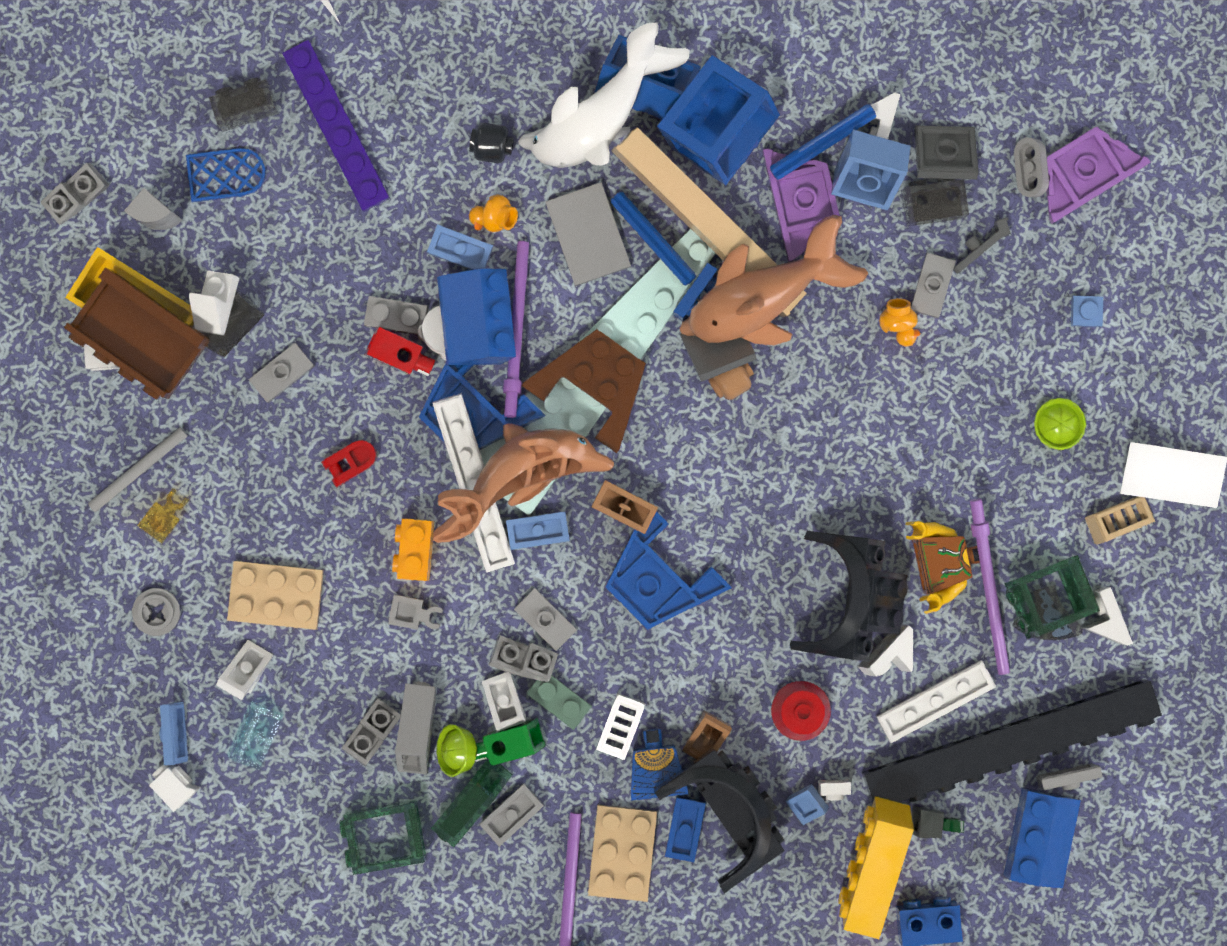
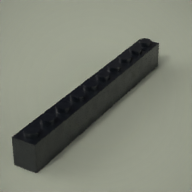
M1143 679L863 771L862 775L872 804L875 796L895 802L909 799L910 802H916L927 798L926 793L937 789L939 793L953 790L956 788L955 783L966 780L967 784L983 780V774L995 771V774L1008 772L1013 769V764L1022 761L1024 765L1038 762L1041 760L1040 755L1049 752L1055 756L1068 752L1070 750L1069 746L1080 743L1081 746L1096 743L1098 736L1107 733L1109 737L1121 735L1127 732L1125 727L1137 724L1138 728L1155 723L1154 718L1162 716L1151 681Z

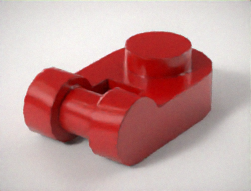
M358 440L324 459L321 463L325 470L329 469L333 476L332 482L338 488L370 469L377 460V452L371 443ZM344 459L347 460L351 467L345 472L339 464Z

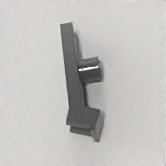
M1008 217L994 222L996 233L983 244L976 235L965 243L972 253L954 267L953 270L957 274L999 239L1011 234L1007 223Z

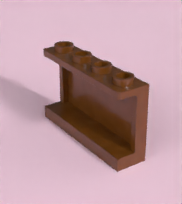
M105 267L98 277L102 280L73 322L66 323L64 326L70 332L68 338L81 347H84L85 344L89 345L95 350L93 355L103 363L108 365L110 362H113L120 367L118 373L131 382L136 379L145 386L142 390L154 399L158 400L159 397L169 399L208 345L210 339L119 274Z

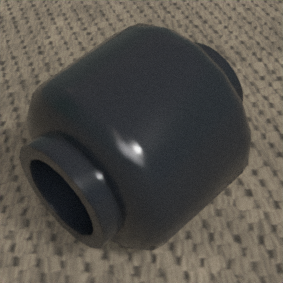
M481 123L477 129H472L469 152H474V157L478 161L502 163L505 155L512 154L514 138L508 137V128L506 126Z

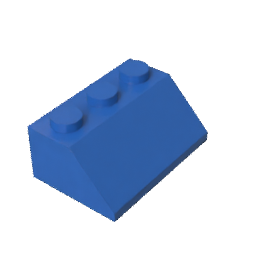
M618 35L603 64L594 93L615 77L627 63V37ZM686 61V63L677 68L643 76L632 109L648 113L662 120L699 73L701 66Z
M479 268L437 277L446 365H501L515 358L516 349L507 270Z
M1021 788L1004 870L1006 878L1011 881L1039 887L1063 888L1081 800Z

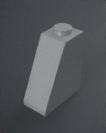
M418 681L413 684H405L395 749L397 771L425 775L428 773L436 687L426 682Z

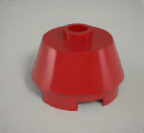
M795 681L785 685L777 692L772 702L771 715L774 725L780 733L792 740L805 741L817 737L827 727L831 716V706L827 695L820 687L807 681Z

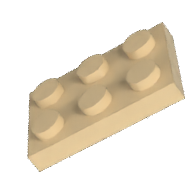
M233 561L227 621L317 630L324 570Z
M597 805L588 896L648 902L657 811Z

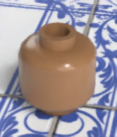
M747 363L710 378L708 381L719 398L724 397L727 400H733L751 388L750 377L754 373Z

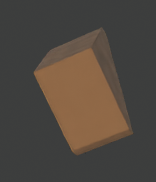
M604 480L591 506L643 534L646 533L658 509L657 506Z
M704 710L682 751L695 759L711 748H714L717 752L732 730L731 725Z

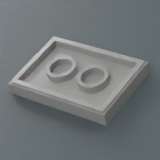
M601 182L545 202L575 287L631 267Z

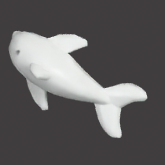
M647 23L638 27L627 38V63L615 77L588 99L578 103V87H570L557 98L551 110V122L542 129L521 136L518 140L519 145L531 150L541 163L558 168L575 166L586 161L599 166L609 163V145L611 142L630 132V127L622 126L636 100L643 76L671 70L683 65L689 58L690 50L655 45V37L659 29L658 23Z

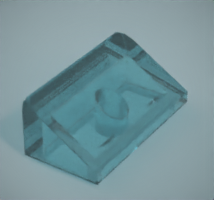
M250 701L227 756L235 762L260 770L283 714Z

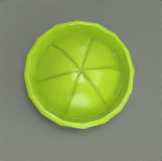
M1056 398L1041 405L1035 415L1034 427L1036 435L1043 444L1052 449L1064 450L1079 443L1085 433L1086 420L1079 405L1069 399Z
M449 724L445 726L439 734L436 748L437 760L441 770L450 777H455L470 770L474 765L477 751L472 733L468 729L457 725Z

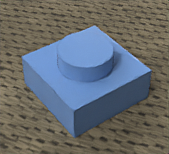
M1072 296L1071 326L1102 327L1103 297Z
M812 784L793 793L786 800L787 805L803 825L826 814L829 806Z

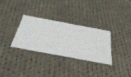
M1130 442L1120 494L1217 508L1227 457Z

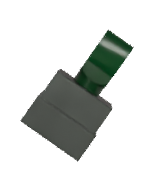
M913 806V835L919 838L942 839V831L964 833V820L944 818V813L939 810Z

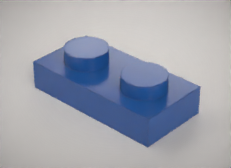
M709 263L706 264L673 311L674 316L682 321L686 315L690 317L691 310L698 302L697 299L702 292L708 293L716 284L717 278L714 275L718 270Z
M676 796L665 857L695 862L706 802Z

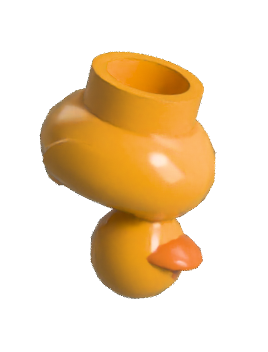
M499 194L490 196L485 207L476 206L469 212V220L477 231L481 230L483 226L489 232H499L503 229L510 230L514 227L518 218L517 209L511 206L506 197Z
M902 298L889 300L887 302V309L881 313L879 318L881 329L885 333H888V331L897 332V342L904 347L913 345L916 338L921 334L919 330L913 329L917 325L918 317L911 309L910 301Z

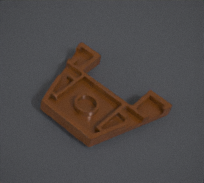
M596 329L522 384V387L544 402L561 378L571 382L612 412L595 439L617 454L622 444L646 363Z

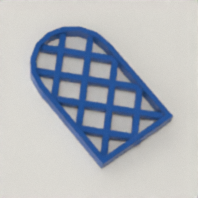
M234 148L186 155L192 203L246 196L255 193L265 180L266 168L263 160L257 153L249 149ZM246 152L245 156L242 159L238 157L235 153ZM227 154L222 161L214 157V155ZM251 154L259 160L254 168L245 162ZM231 156L239 161L234 170L225 165ZM198 157H206L201 164L193 159ZM210 158L219 164L213 173L204 167ZM190 161L198 166L193 174ZM242 165L251 170L245 179L236 173ZM260 166L262 167V174L257 171ZM222 167L230 173L224 182L216 177V174ZM201 170L209 175L204 184L195 179ZM254 173L261 178L255 187L248 183ZM233 176L242 182L236 191L227 185ZM212 179L221 184L215 193L207 188ZM193 182L201 187L195 195ZM245 185L251 189L246 192H240ZM224 188L232 193L219 195ZM204 190L211 195L198 198Z

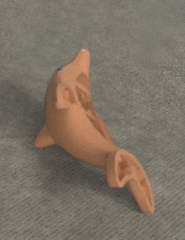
M831 215L825 217L813 227L808 237L804 259L745 272L749 246L742 244L730 252L718 271L716 286L692 308L690 317L682 322L680 332L686 336H697L708 343H720L743 338L754 344L774 346L790 341L792 333L770 322L783 312L813 279L832 287L845 288L863 282L868 275L865 268L849 264L836 254V237L842 224L841 216Z
M505 424L503 426L505 444L488 460L473 490L451 489L443 491L438 495V505L450 510L453 515L436 528L433 533V541L438 543L450 542L471 534L478 527L485 512L496 501L513 492L515 493L508 500V505L510 506L529 501L557 478L575 473L609 471L613 468L614 462L609 457L598 453L585 436L572 430L551 428L529 432L521 426Z

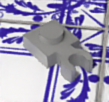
M394 594L388 624L418 630L421 621L431 629H439L441 624L431 622L430 615L433 612L443 613L444 609L439 606L422 609L424 600Z

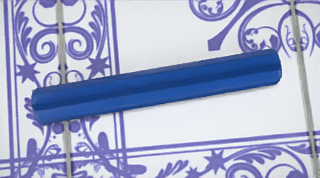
M866 104L771 165V173L777 180L783 178L850 135L853 129L858 130L875 119L876 113L870 104Z
M623 192L617 193L611 199V203L680 282L685 286L690 284L696 278L695 272Z

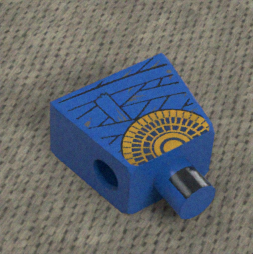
M661 729L644 730L645 748L633 749L631 801L658 798L654 793V788L682 769L675 745L663 746ZM687 786L668 796L688 794Z

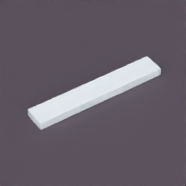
M462 393L434 401L432 404L459 489L473 490L485 466ZM495 502L485 512L478 527L473 531L486 573L515 564Z

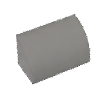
M145 188L141 190L124 210L142 225L153 230L171 229L182 221L179 216Z

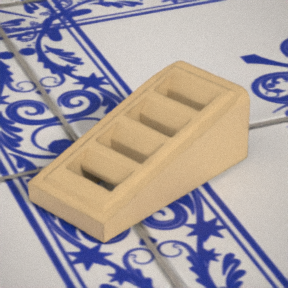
M1139 496L1085 517L1096 545L1155 522L1146 498ZM1131 505H1136L1141 521H1137ZM1121 509L1125 510V513L1130 523V525L1128 526L1122 515ZM1113 513L1119 530H1115L1109 514Z

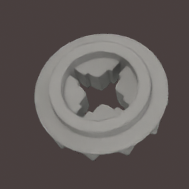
M153 588L146 590L137 597L133 604L132 617L134 623L140 631L147 635H165L176 627L181 617L180 604L174 597V594L164 589ZM165 603L161 612L166 621L156 617L149 622L148 620L153 612L147 604L158 607Z

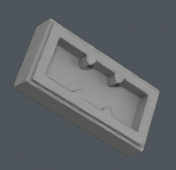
M926 253L911 303V309L914 312L937 319L940 317L955 260Z
M294 343L248 380L264 400L270 403L315 366L297 343Z
M536 588L514 608L555 651L577 631Z
M1093 763L1040 774L1036 777L1038 787L1043 790L1061 786L1063 790H1072L1081 787L1080 782L1103 778L1101 767Z

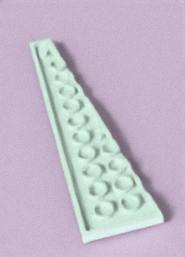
M690 229L672 248L695 272L696 278L690 284L683 285L660 259L578 342L598 329L641 360L673 315L677 305L716 253ZM561 378L544 402L531 392L525 395L545 414V417L529 424L524 429L529 432L551 428L567 429L586 437L606 407L565 378ZM504 438L480 450L484 466L499 448L505 444ZM555 480L551 481L542 492L529 501L515 506L530 516ZM515 492L503 498H505L508 501Z

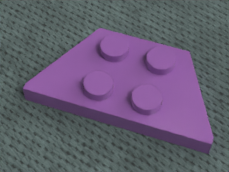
M1098 127L1086 132L1047 157L1049 221L1053 224L1147 166L1151 163L1150 160L1131 151L1121 141L1113 140L1109 137L1108 133Z
M764 149L762 153L787 260L792 262L806 250L808 237L818 222L831 215L840 216L835 195H831L832 181L827 163L809 160L777 180L771 173L770 166L787 155L773 152L771 149Z

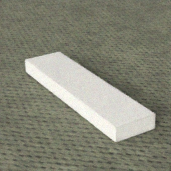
M980 660L876 717L889 742L892 743L994 689L996 685L983 661Z

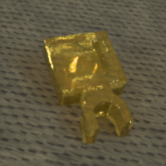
M174 488L167 495L166 504L161 506L155 502L137 525L161 544L164 543L180 522V519L174 514L176 511L182 510L189 502V499L185 497L180 504H174L172 497L177 493Z

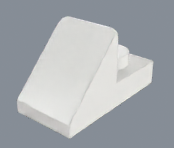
M893 93L871 105L876 113V118L870 121V123L877 124V127L872 126L869 134L888 139L900 94Z
M207 271L202 293H189L196 330L218 335L225 334L239 281L237 276Z
M1102 587L1093 591L1096 597L1092 599L1094 608L1099 616L1103 615L1104 619L1084 626L1083 629L1122 645L1128 646L1133 644L1111 587Z
M902 625L900 634L888 633L872 650L869 661H862L857 667L865 675L877 677L890 669L892 661L901 671L912 672L913 629L909 625Z
M247 640L219 677L216 685L243 700L247 693L253 691L273 654Z
M506 672L482 681L497 732L526 722V714L519 700L511 673Z

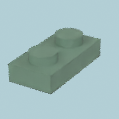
M551 675L549 682L536 680L526 693L573 730L592 707V705L553 675Z

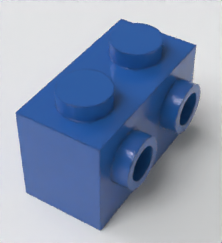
M951 897L933 898V903L921 904L919 899L903 901L902 906H896L898 937L901 946L963 942L960 905L956 901H951Z

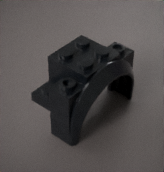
M806 531L805 540L829 545L843 559L849 575L846 608L841 623L828 637L816 642L790 641L791 650L850 660L869 661L870 653L873 649V632L900 634V628L904 620V598L908 590L907 575L881 571L882 563L885 559V541Z
M711 748L696 760L691 759L683 765V769L654 788V793L661 800L686 785L692 783L697 785L707 803L745 855L744 859L736 867L717 879L720 888L726 893L783 853L785 850L781 843L785 839L775 825L771 827V823L777 819L773 811L778 808L765 790L761 793L758 791L756 786L760 782L750 767L747 765L742 768L740 763L731 767L732 763L723 750L717 753L714 748ZM754 830V836L752 835L747 838L746 835Z

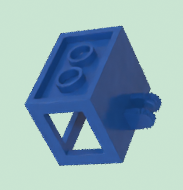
M712 55L661 120L657 128L672 150L726 186L741 165L746 162L751 152L756 149L761 139L780 114L767 90Z

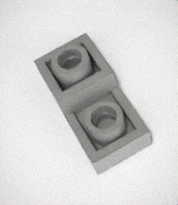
M85 163L66 183L61 182L41 201V204L57 223L62 225L80 212L110 185L91 163Z
M500 635L496 640L488 665L522 677L549 682L558 653L533 643L526 646Z
M377 698L343 745L342 750L366 767L399 721L401 714Z

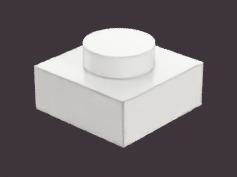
M848 779L818 780V793L821 796H826V800H843L844 795H851V782Z

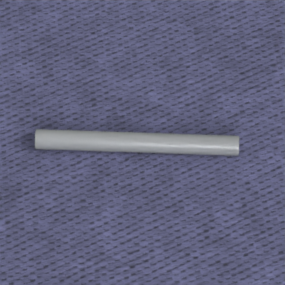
M179 427L88 503L90 508L97 512L188 435Z

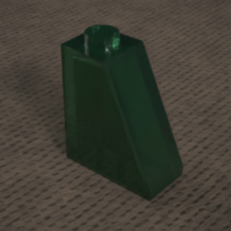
M487 759L441 814L431 829L437 833L442 841L455 847L495 800L513 774L501 764L491 766L489 759Z

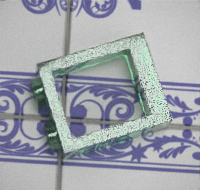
M1078 555L1063 559L1004 583L1007 589L1006 597L1015 609L1018 617V627L1025 634L1026 639L1041 636L1100 611ZM1058 571L1074 613L1043 625L1026 583Z
M417 799L348 811L343 815L344 820L339 822L342 838H347L349 848L345 850L347 868L352 867L353 875L424 863L427 859ZM404 812L411 855L361 864L354 821Z

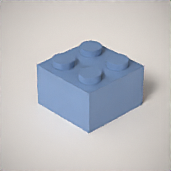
M853 129L835 167L831 195L888 210L908 172L911 146Z

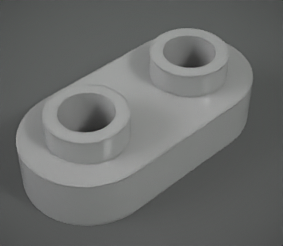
M1023 138L1016 144L1014 149L1017 188L1022 195L1037 198L1042 196L1049 186L1046 148L1039 139ZM1034 149V150H1035V155H1034V157L1032 158V157H1031V151ZM1037 178L1038 183H1037V186L1035 187V186H1034V181H1035V179Z

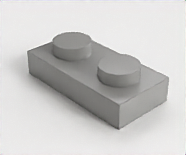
M369 296L364 326L381 327L385 330L417 335L418 328L423 324V320L427 315L428 306Z
M523 783L479 825L500 847L533 817L544 804Z

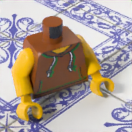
M920 521L906 522L905 525L913 527V534L906 536V539L913 542L923 594H926V596L920 597L919 601L927 600L929 603V609L924 611L925 614L940 610L941 606L951 602L966 588L967 580L973 577L971 565L980 563L977 545L966 547L964 536H958L954 529L936 522L922 523Z

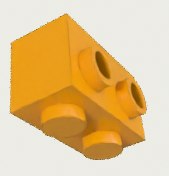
M402 519L401 524H396L395 542H400L399 554H394L392 572H397V579L430 581L435 521Z

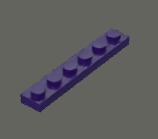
M306 40L283 52L282 54L362 211L365 212L389 200L390 197L311 42Z

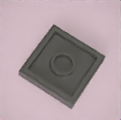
M915 125L917 178L977 180L979 171L975 127Z
M680 334L701 382L757 360L750 341L743 338L720 343H708L697 336Z

